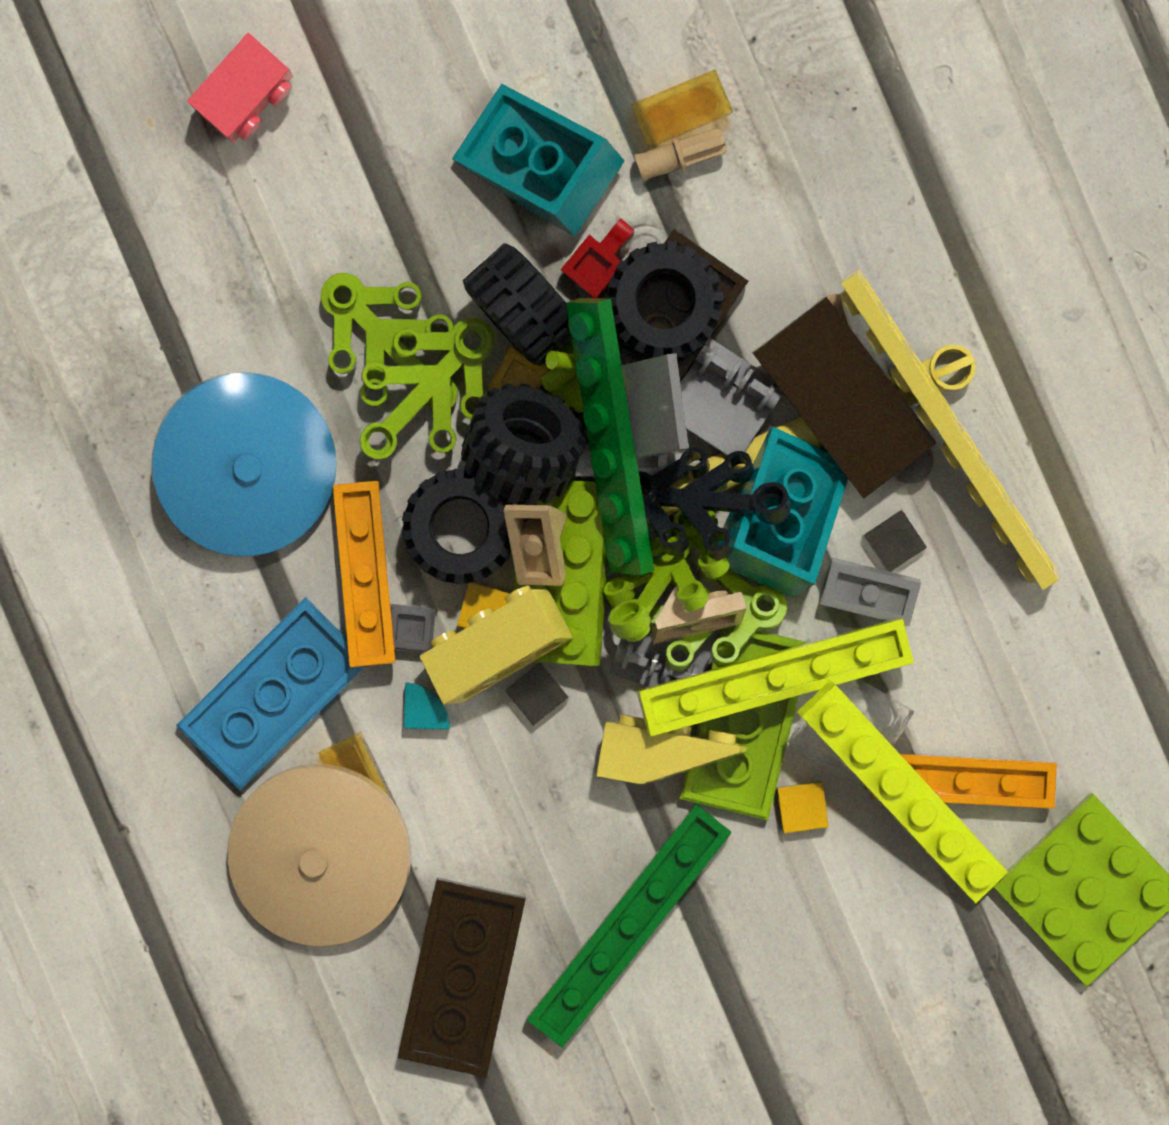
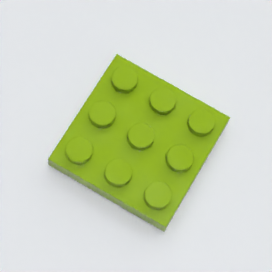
M1093 793L1087 795L1007 870L1008 873L993 887L1086 987L1169 911V874Z

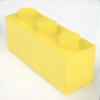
M530 586L517 589L505 597L506 605L496 611H493L492 608L480 611L467 620L470 625L469 627L457 634L455 630L448 631L430 642L433 648L419 657L443 705L465 702L573 639L549 590L531 589Z

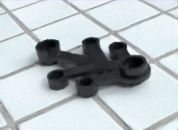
M694 447L687 449L683 452L680 459L653 476L647 472L639 471L642 494H644L643 502L646 519L659 534L658 538L661 547L668 555L683 553L688 548L689 539L684 527L680 524L672 523L661 506L679 508L703 538L707 555L712 559L720 560L732 553L733 542L729 532L724 528L718 527L705 510L756 514L760 521L776 525L782 523L791 511L788 492L783 485L775 482L760 485L752 495L715 492L714 490L730 480L742 483L752 477L754 467L749 454L743 451L730 453L722 464L710 470V463L706 452L701 448ZM693 461H701V463H699L696 466H689V464ZM738 464H745V466L739 470L733 469V467ZM685 476L696 479L682 489L669 488ZM771 506H777L776 508L768 509ZM671 537H680L676 542H667ZM715 541H725L718 547L711 546Z

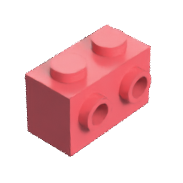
M248 32L191 95L187 102L234 144L239 137L246 140L255 132L262 122L258 116L269 103L276 106L287 96L292 89L289 81L294 76L286 65Z

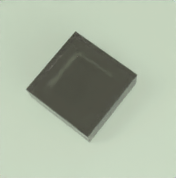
M899 510L863 534L886 571L889 572L927 548L903 510Z
M541 662L505 689V692L533 726L569 697Z

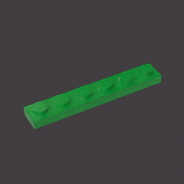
M579 298L566 302L576 362V374L579 380L584 411V422L590 447L591 466L594 472L599 502L598 508L602 520L606 556L610 572L641 576L654 571L612 303L611 299Z
M695 803L526 1017V1020L563 1048L730 836L731 830Z

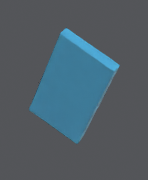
M305 597L176 726L241 790L364 667L350 668L347 637Z

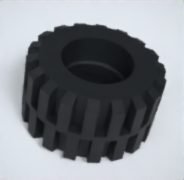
M656 241L648 243L646 247L641 249L636 248L629 253L625 260H621L616 267L608 285L607 299H611L617 338H620L632 352L635 351L648 359L676 353L677 358H683L699 349L714 332L722 314L723 291H721L719 284L721 281L717 272L714 273L709 260L705 256L703 258L695 252L696 249L688 245L687 247L679 246L677 242L667 241L664 244H657ZM660 274L672 275L682 280L688 287L692 298V306L687 318L678 326L668 329L656 328L648 324L641 317L637 308V294L640 287L649 278Z
M503 243L463 279L465 291L530 363L541 366L546 361V356L550 351H557L571 339L566 302L544 276L515 247Z
M520 383L519 387H515L512 384H504L501 390L495 387L488 390L486 396H481L477 402L462 443L461 460L466 462L464 468L467 474L475 476L474 482L480 488L486 487L489 489L490 495L499 498V496L507 498V502L518 504V501L525 502L526 505H537L538 501L546 504L552 502L555 496L560 497L563 495L567 486L570 485L587 439V435L584 434V422L577 419L578 412L573 407L565 405L566 400L558 395L554 397L548 393V390L539 387V390L531 388L529 384Z
M465 469L444 470L436 473L429 479H425L409 497L402 517L403 541L406 543L407 552L425 573L440 581L454 584H466L487 578L502 567L511 554L504 508L505 505L514 504L507 502V498L501 496L496 498L490 495V490L486 487L480 488L474 482L476 477L468 475ZM456 499H466L477 504L485 513L488 523L487 535L482 544L477 549L465 554H456L444 549L436 540L433 531V522L438 510L447 502Z

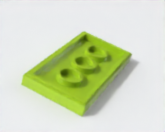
M737 625L720 629L718 638L728 637ZM757 630L739 651L736 663L809 642ZM723 646L717 649L718 655L722 658L733 656L732 650L728 647ZM712 662L711 670L720 668ZM799 695L698 723L694 736L708 738L709 730L735 734V743L747 745V750L745 753L686 771L679 798L768 820Z

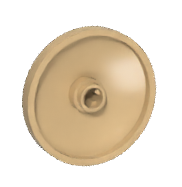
M300 765L286 769L267 779L241 806L231 827L228 840L229 873L233 887L244 907L256 921L270 932L288 941L302 945H340L356 940L371 932L395 908L403 894L410 873V838L404 819L395 803L387 793L369 778L337 765Z

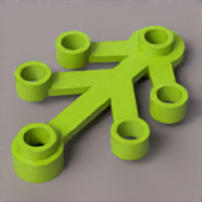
M337 273L329 277L321 289L322 305L328 313L334 316V349L329 354L328 362L330 367L339 374L350 373L357 364V357L353 350H351L353 319L366 331V365L372 362L384 364L385 352L399 366L424 365L415 355L401 356L394 350L393 337L395 334L406 328L413 329L417 333H432V324L439 320L445 321L449 327L448 332H451L454 327L453 323L447 316L441 314L434 315L429 320L379 319L366 306L397 304L403 310L417 308L421 303L422 293L419 287L412 282H403L397 287H364L356 276L349 273ZM347 287L351 290L352 297L348 303L340 304L335 300V293L339 288ZM412 288L416 291L417 297L412 304L406 305L400 301L399 294L403 289ZM410 334L400 336V338H414ZM400 340L398 341L399 347L402 350L410 351ZM342 351L348 352L351 356L350 365L344 369L336 367L334 362L337 353ZM372 367L367 372V379L371 384H380L384 379V373L380 368ZM450 379L451 408H453L458 399V389ZM364 384L362 385L360 390L361 398L369 406H381L387 401L389 396L387 386L382 388L383 396L380 400L370 401L366 396L368 387ZM432 398L425 404L430 410H432Z
M466 318L459 321L451 332L417 333L413 329L406 328L395 334L393 337V348L401 356L414 355L418 350H450L437 365L385 366L380 362H372L363 368L361 379L363 384L369 389L377 390L391 384H418L382 423H371L362 430L359 444L365 455L373 459L389 457L396 449V435L431 397L433 429L428 434L429 446L434 451L440 453L448 452L454 448L457 438L451 427L450 377L463 364L466 394L460 399L459 410L464 417L471 419L473 414L467 412L465 403L470 397L480 399L483 396L482 361L490 356L495 346L493 330L485 321L478 318ZM468 332L476 333L480 339L479 346L474 350L467 349L464 346L463 338ZM410 334L414 337L415 347L411 351H404L399 347L398 341L401 335ZM372 367H378L384 373V379L378 385L371 384L367 379V372ZM439 430H445L450 435V443L444 448H440L434 443V435ZM374 432H381L386 438V444L380 450L373 449L369 444V437Z
M681 510L675 515L673 523L682 525L689 539L688 548L679 555L665 554L655 559L654 556L664 552L659 538L650 541L654 571L641 576L631 574L611 579L604 586L603 592L611 606L615 607L609 615V621L617 635L628 642L639 641L649 633L651 622L649 613L673 577L679 588L677 597L686 611H696L708 602V593L703 584L695 580L685 559L694 545L701 555L698 559V564L706 578H718L725 574L730 567L727 558L716 560L707 555L703 538ZM705 510L718 526V519L715 513ZM671 537L667 542H676L680 537ZM648 582L638 599H633L635 596L634 588Z
M700 568V573L705 580L720 583L731 594L742 592L747 608L742 623L737 625L728 637L718 638L713 643L710 652L711 660L716 666L724 667L736 663L739 651L758 629L770 630L782 623L787 612V602L782 593L765 585L753 587L730 569L718 578L709 579L705 577ZM674 577L668 584L671 585L673 588H675L676 586ZM766 600L771 603L773 609L768 612L761 611L757 607V602ZM664 605L653 607L649 613L651 618L650 626H654L655 620ZM609 621V627L612 633L618 638H620ZM714 631L684 637L682 640L672 642L665 654L667 666L671 670L678 672L688 669L696 651ZM723 646L728 647L732 650L733 656L722 658L718 655L717 649ZM675 650H682L687 654L688 659L683 662H677L672 658L671 653Z

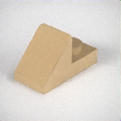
M505 505L504 516L518 585L562 586L566 577L560 535L567 519L566 513L548 505Z
M676 584L655 620L651 639L654 645L741 624L747 609L742 592L729 595L727 591L709 593V600L702 608L696 611H686L677 597L679 588Z

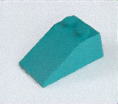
M502 83L452 158L455 163L538 217L574 237L624 163V159L606 138Z
M772 427L769 429L754 460V473L749 480L744 482L739 494L752 495L764 483H779L788 492L791 511L782 523L776 525L760 521L756 514L730 512L723 528L731 536L733 551L726 558L730 563V570L794 598L815 585L848 479L827 451ZM771 506L768 509H773L777 506ZM719 540L718 546L722 545L725 541Z

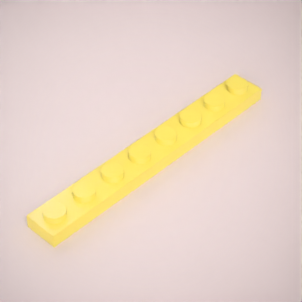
M857 269L846 276L841 282L845 290L840 293L844 304L854 317L861 313L870 327L865 332L869 342L879 355L886 352L896 366L890 370L894 380L904 393L911 390L921 404L915 408L919 418L929 431L936 428L946 442L940 446L943 454L954 469L961 466L971 480L965 485L975 503L979 507L986 504L996 518L990 523L1000 541L1004 545L1011 542L1021 556L1015 561L1025 579L1029 583L1036 580L1042 590L1059 581L1057 568L861 270Z

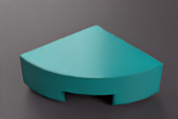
M405 682L404 728L450 729L449 715L442 701L426 687L416 683Z

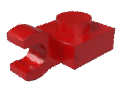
M620 218L600 243L589 234L560 270L592 297L598 298L608 286L616 267L621 262L615 254L633 235L634 229Z

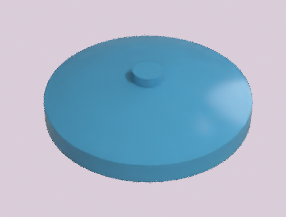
M251 372L227 373L209 378L195 385L170 407L154 439L151 458L152 478L156 494L164 511L174 525L189 539L221 554L255 556L270 553L291 544L305 534L319 519L333 490L336 477V451L325 419L315 405L300 391L284 381L264 374Z

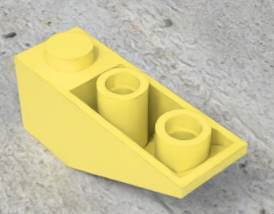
M620 714L619 722H605L596 776L636 784H648L745 753L747 745L736 744L735 734L709 730L708 738L690 735L691 726L651 737L647 733L644 718Z

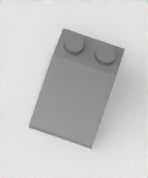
M676 353L622 365L636 459L679 454L689 449Z

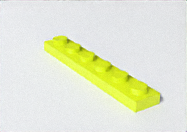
M901 618L637 690V695L647 733L652 737L820 690L829 680L838 685L913 664L914 660L904 621Z
M829 680L797 711L798 715L974 903H977L1008 873L1003 865L836 684Z

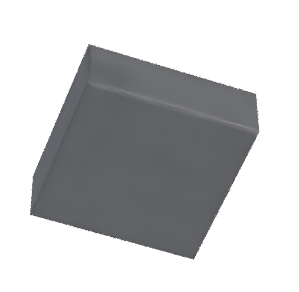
M390 604L394 649L425 653L432 649L430 642L433 640L436 608Z

